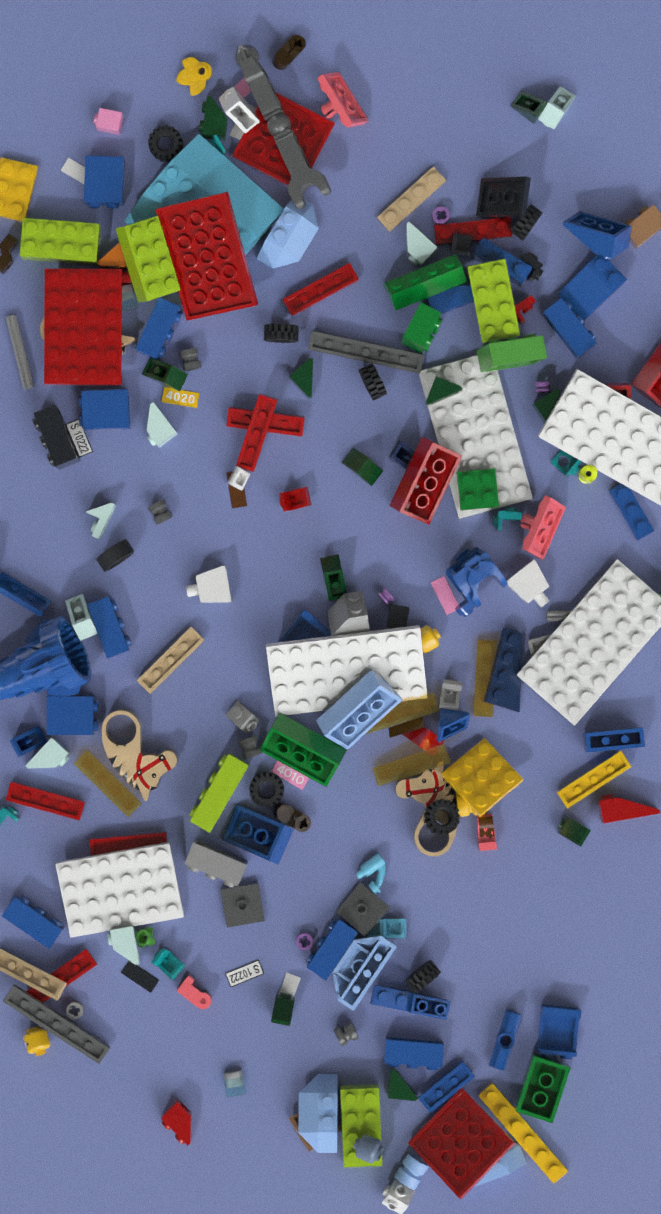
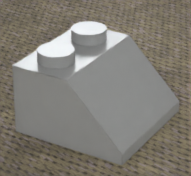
M363 591L343 594L327 611L331 636L370 631Z

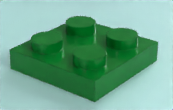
M495 468L457 472L460 511L499 507Z

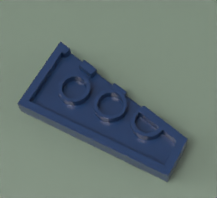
M502 628L483 702L514 712H520L521 679L517 676V673L521 670L523 633Z

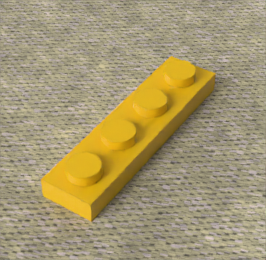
M620 750L556 793L568 809L632 766Z

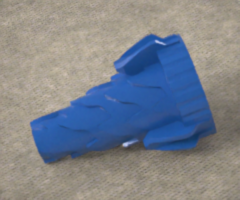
M61 616L52 620L44 619L25 639L26 645L13 650L12 655L0 660V700L13 697L19 698L34 691L39 693L46 689L48 696L75 695L79 693L82 685L91 680L92 671L86 649L82 641L79 640L71 623Z

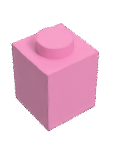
M99 108V113H95L94 124L97 131L120 135L124 116L122 112Z

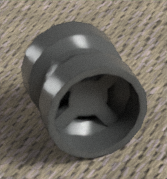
M197 348L179 352L180 359L183 360V371H191L202 367L201 361L197 357L199 354Z
M164 499L148 507L149 512L154 515L156 525L173 517L171 511L167 510V503Z
M256 735L238 741L239 747L244 749L242 754L244 760L262 754L261 749L256 745L258 741Z
M352 1021L347 1022L343 1027L334 1029L341 1046L346 1045L350 1040L355 1041L359 1039Z

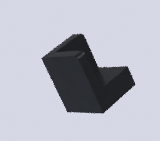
M453 233L449 252L470 256L469 250L472 236Z
M391 604L387 627H407L410 608Z

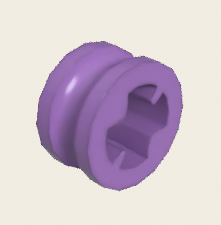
M437 207L433 212V221L438 225L446 224L450 213L445 207ZM445 212L444 217H446V219L444 220L441 218L440 220H438V215H436V213Z
M534 382L536 386L535 393L551 392L549 388L551 382Z
M384 587L382 588L383 591L377 594L389 606L390 601H395V599Z
M308 933L299 934L296 939L297 947L301 950L310 949L313 945L312 936ZM303 936H307V940L310 941L309 945L306 944L307 947H302V943L299 942V939H303Z

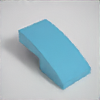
M381 918L366 938L380 935L384 938H407L406 918Z

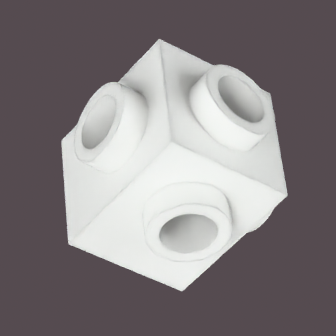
M394 1180L391 1185H386L382 1193L384 1196L382 1204L390 1210L403 1214L408 1208L415 1191Z

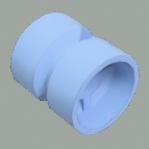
M407 1153L403 1161L404 1167H399L394 1177L405 1186L415 1190L421 1181L419 1176H423L426 1173L429 1165L419 1157Z

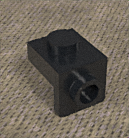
M524 252L520 260L532 267L531 270L534 271L529 282L532 283L534 279L538 281L544 272L541 270L543 264L537 261L538 257L530 252L526 254Z

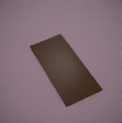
M232 472L226 473L227 480H229ZM228 484L232 508L247 506L245 489L243 488L241 491Z
M423 717L389 727V737L392 738L423 728Z

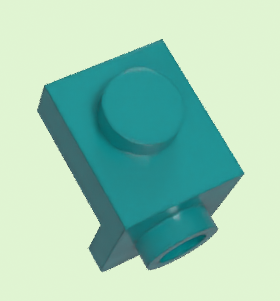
M506 508V511H498L497 515H494L493 526L497 527V531H501L502 520L521 521L522 512H517V508Z
M6 806L3 807L0 811V826L7 816L16 822L19 821L21 818L18 816L19 812L11 806L8 808Z
M165 948L157 951L154 959L151 961L153 965L159 967L172 980L186 966L170 950Z

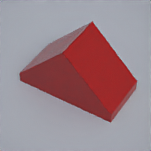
M425 727L402 734L432 756L437 753L445 741L438 742L436 740L437 735Z

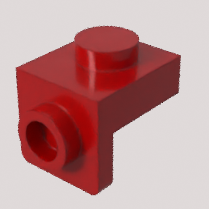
M308 487L279 493L280 506L284 512L312 505Z

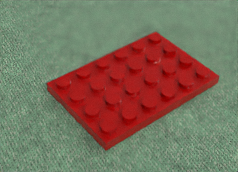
M228 191L155 209L180 286V291L178 292L187 321L258 305Z
M45 269V385H122V269Z

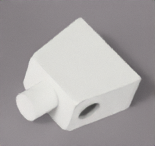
M234 87L227 89L219 97L224 112L244 133H247L260 122L250 104ZM241 110L243 113L245 112L246 114L243 117L240 116Z
M532 560L507 580V586L526 603L534 599L540 607H543L550 601L543 593L549 585L535 560Z
M226 566L196 575L197 584L186 586L188 597L199 595L201 603L232 602Z

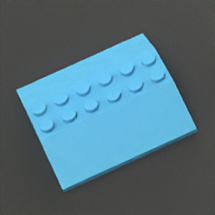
M198 134L171 160L147 188L124 221L127 224L157 216L155 210L157 208L228 191L246 256L280 217L284 208Z

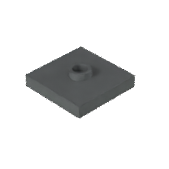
M360 882L336 912L366 937L389 910L390 906Z
M259 883L220 889L227 928L265 921Z

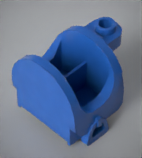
M478 546L471 551L468 548L454 558L457 562L446 570L447 577L465 599L455 608L459 616L463 615L466 617L473 612L474 607L478 608L482 605L477 589L479 583L486 577L492 575L503 588L508 585L506 579L486 551L484 552L479 549Z

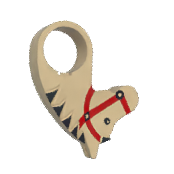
M118 709L105 718L102 724V742L108 759L121 777L132 787L139 790L144 801H147L150 791L158 788L160 777L176 766L178 762L177 753L172 749L164 750L160 755L156 753H143L141 720L131 710ZM115 715L129 716L136 725V735L126 745L118 744L108 733V723Z
M443 761L439 762L435 769L426 768L425 772L419 777L403 779L395 785V794L399 798L412 797L415 801L425 806L414 829L413 841L416 848L427 856H440L447 852L453 843L457 830L456 828L447 834L445 846L437 852H428L419 843V831L426 824L424 823L425 817H423L426 808L434 801L440 799L450 800V803L456 805L452 787L441 776V773L444 771ZM438 810L435 813V820L444 825L449 821V815L444 810Z

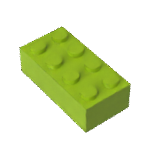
M158 216L115 228L138 303L180 291Z
M23 218L20 257L22 260L98 266L101 226L97 223Z
M506 259L467 266L482 343L494 339L520 336Z
M229 753L228 756L223 755L218 764L221 767L218 773L215 771L208 781L211 783L209 789L205 788L199 797L202 800L199 806L195 804L189 814L192 817L190 822L209 833L212 831L250 765L232 753Z
M379 1084L340 1086L344 1168L383 1166L382 1155L379 1161L375 1160L373 1163H368L357 1158L356 1150L353 1149L356 1139H361L365 1134L381 1140Z

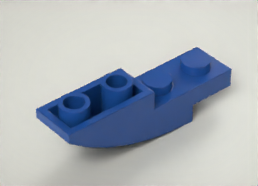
M375 984L370 1001L372 1005L447 1020L451 1003L450 1000L422 993L414 994L409 990Z

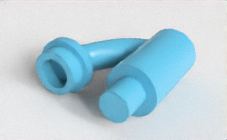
M379 853L360 865L361 869L355 873L361 879L363 876L366 875L368 877L378 870L376 881L372 880L369 884L374 894L381 892L379 888L386 874V863Z

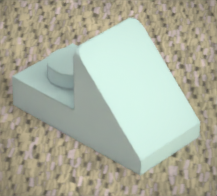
M109 503L86 511V513L99 518V521H95L92 525V537L101 539L116 507L115 504Z

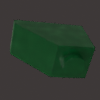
M149 357L141 375L180 391L188 374L173 365Z
M339 554L320 558L329 601L339 599L343 594L347 593Z
M568 816L566 819L562 818L557 826L559 829L557 833L580 847L591 831Z
M280 992V995L276 994L271 1023L290 1026L295 998L291 997L292 994Z

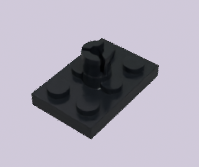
M527 176L481 178L476 216L480 218L526 216L531 178Z

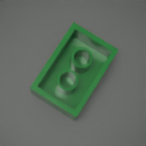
M420 302L401 344L417 353L427 352L434 338L432 333L436 335L443 320L440 318L441 312Z
M532 1053L514 1106L515 1111L553 1124L571 1069L569 1064Z

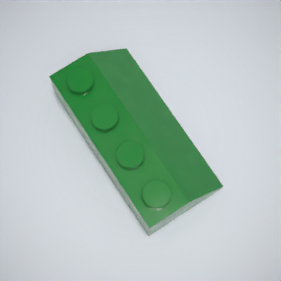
M454 254L385 282L383 286L396 311L467 281L463 266L457 255Z
M279 713L260 748L261 752L327 787L347 751L342 746Z

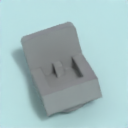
M454 679L443 680L439 708L458 710L462 682Z
M239 701L226 714L246 734L254 730L260 721Z

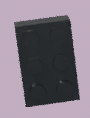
M54 404L33 413L35 416L32 419L34 426L42 434L39 437L43 447L48 449L50 453L47 454L50 465L60 470L80 462L59 408Z

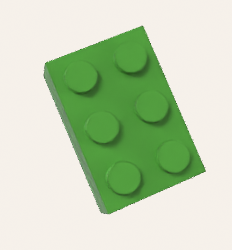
M536 333L524 335L523 338L519 339L518 336L509 337L501 342L500 339L488 341L489 343L482 344V348L476 350L481 373L534 365L547 358L543 335L536 336Z

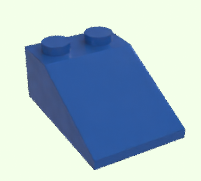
M581 211L563 221L565 228L591 251L601 255L602 258L612 259L629 247L632 228L630 225Z
M598 254L557 295L564 301L567 300L573 307L572 311L585 321L627 279L608 259L602 258Z
M237 805L222 840L279 865L294 829Z

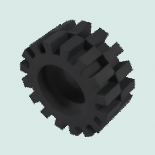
M158 126V129L155 128L153 133L149 135L148 144L150 152L154 158L159 159L161 162H170L183 150L182 137L179 131L175 130L172 126ZM162 137L171 138L173 140L172 148L167 151L160 149L158 146L159 140Z
M530 204L526 210V216H521L511 233L524 241L543 212Z
M284 323L264 325V341L271 343L298 342V325Z
M373 363L358 370L373 401L387 394Z
M272 772L259 773L250 783V796L260 806H274L283 796V782L278 775ZM263 782H270L274 786V793L269 797H264L259 792V787Z
M440 799L434 801L426 808L423 816L425 817L424 823L427 824L426 828L430 829L431 833H436V835H446L452 832L460 822L459 809H456V805L450 803V800ZM438 810H444L449 815V821L444 825L437 823L435 820V813Z
M429 960L411 973L404 982L415 994L437 978L441 971L432 960Z

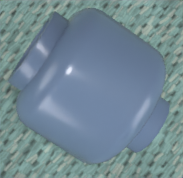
M365 1134L361 1139H356L353 1149L356 1150L357 1158L373 1163L375 1160L379 1161L384 1147L381 1140Z

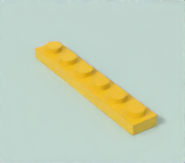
M493 1082L478 1094L480 1099L553 1184L568 1172L524 1118L515 1111L512 1104Z

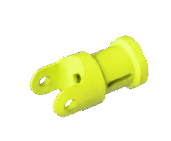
M593 465L584 466L578 472L579 480L584 484L593 482L597 477L598 470ZM587 471L591 472L589 477L586 476Z

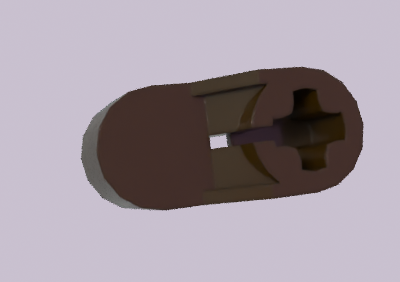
M293 35L272 58L273 66L278 70L286 69L306 47L305 39L300 35Z
M8 234L0 243L2 254L0 256V272L2 274L6 273L12 266L11 253L19 242L11 234Z
M278 803L273 809L274 817L300 832L307 831L311 826V820L308 816L285 803Z

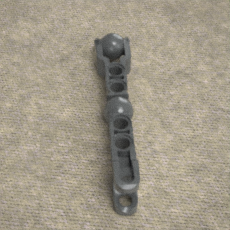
M239 45L235 54L236 63L242 68L244 78L264 119L267 121L268 131L273 135L275 143L289 170L291 180L288 185V193L298 209H302L306 206L304 193L309 186H317L320 193L325 196L331 194V188L325 175L311 169L298 139L291 129L290 119L285 115L269 77L258 61V51L251 45Z

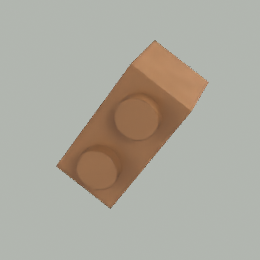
M654 204L650 208L645 206L638 212L640 216L635 220L630 218L624 223L632 226L629 241L635 249L661 230V213Z

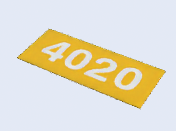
M164 387L161 402L197 408L200 393L184 390L177 391Z

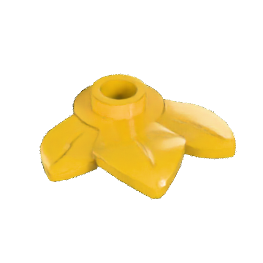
M194 57L185 58L182 60L185 69L178 73L176 82L181 85H189L191 96H196L206 88V81L212 76V67L206 62H199ZM201 68L205 69V73L203 75L200 74Z

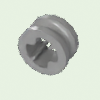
M78 1001L69 1003L66 1008L67 1016L73 1020L80 1018L84 1012L83 1005ZM75 1005L76 1008H80V1011L77 1012L78 1015L70 1013L71 1006Z

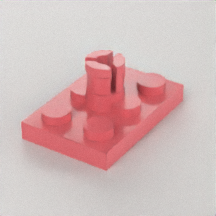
M340 72L322 74L317 78L321 90L330 99L329 102L321 106L323 114H327L326 117L328 119H331L338 113L341 123L347 128L364 125L369 121Z
M544 496L543 500L539 503L538 512L535 517L526 513L522 517L521 522L525 523H521V527L528 529L529 533L523 540L522 549L544 560L566 507L553 498Z

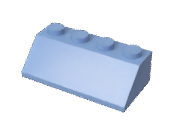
M371 670L316 721L325 737L348 750L403 699L383 677Z

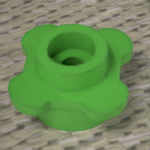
M152 927L136 931V941L140 948L155 944L156 940L153 938L154 930Z

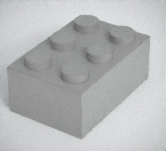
M195 840L184 864L188 865L187 869L198 873L200 870L206 873V877L216 880V878L224 880L223 884L233 888L234 885H239L248 862Z

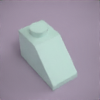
M560 86L547 103L538 120L543 122L545 126L555 129L576 96Z
M410 222L406 224L408 260L415 266L419 265L422 267L437 251V246Z
M152 402L149 409L147 424L149 436H147V439L153 446L157 444L160 448L175 437L177 432L155 403Z
M81 594L66 600L71 623L79 640L81 641L98 634L84 595Z
M52 737L28 762L26 767L28 769L54 768L59 765L62 767L70 759L68 757L70 752Z
M134 926L110 929V934H107L109 945H113V950L135 965L140 964Z

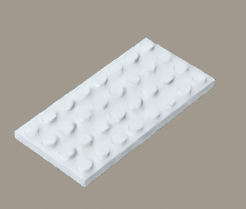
M477 355L422 370L419 377L426 400L436 376L460 385L463 389L458 394L428 406L438 444L462 455L449 483L458 519L533 499L498 371L481 373ZM495 468L499 507L460 511L457 472Z
M576 369L540 430L538 437L582 462L595 466L598 471L661 505V416Z
M617 559L517 673V676L575 726L661 627V597Z
M420 625L266 644L275 717L279 713L293 715L326 711L371 670L383 677L401 696L402 701L427 698Z

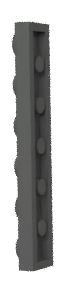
M315 330L311 332L308 350L419 374L424 354Z
M13 984L3 999L4 1003L98 1064H100L110 1049L109 1045L15 984Z

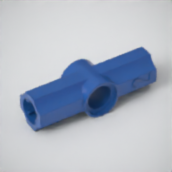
M505 1010L499 1033L496 1036V1043L489 1066L505 1071L522 1014ZM505 1035L510 1037V1042L506 1045L500 1043L501 1037Z

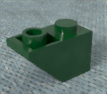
M207 96V101H203L202 113H205L204 120H200L199 132H202L203 138L213 139V136L216 134L219 140L225 141L228 119L213 98Z

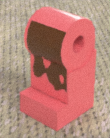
M492 813L482 815L481 817L476 815L478 850L497 849Z
M188 974L177 988V992L200 1009L208 1008L212 1000L211 994L193 984L195 978Z

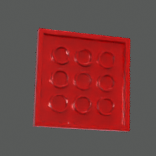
M276 93L285 115L290 119L291 129L294 131L312 169L335 123ZM257 107L255 114L260 122L243 134L232 157L288 186L291 175L273 135L268 131L267 121L264 119L259 107Z
M463 1088L458 1090L408 1142L459 1199H462L516 1144Z

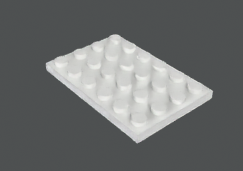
M170 842L59 861L55 864L70 938L110 931V929L132 925L138 926L184 917Z

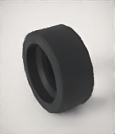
M125 539L106 550L96 560L103 571L107 572L125 561L135 551Z

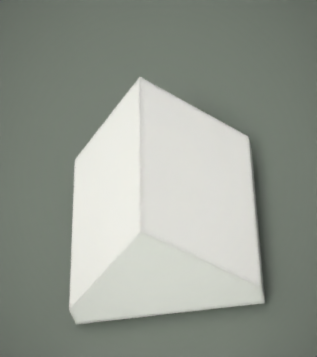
M235 466L227 484L242 491L250 473Z

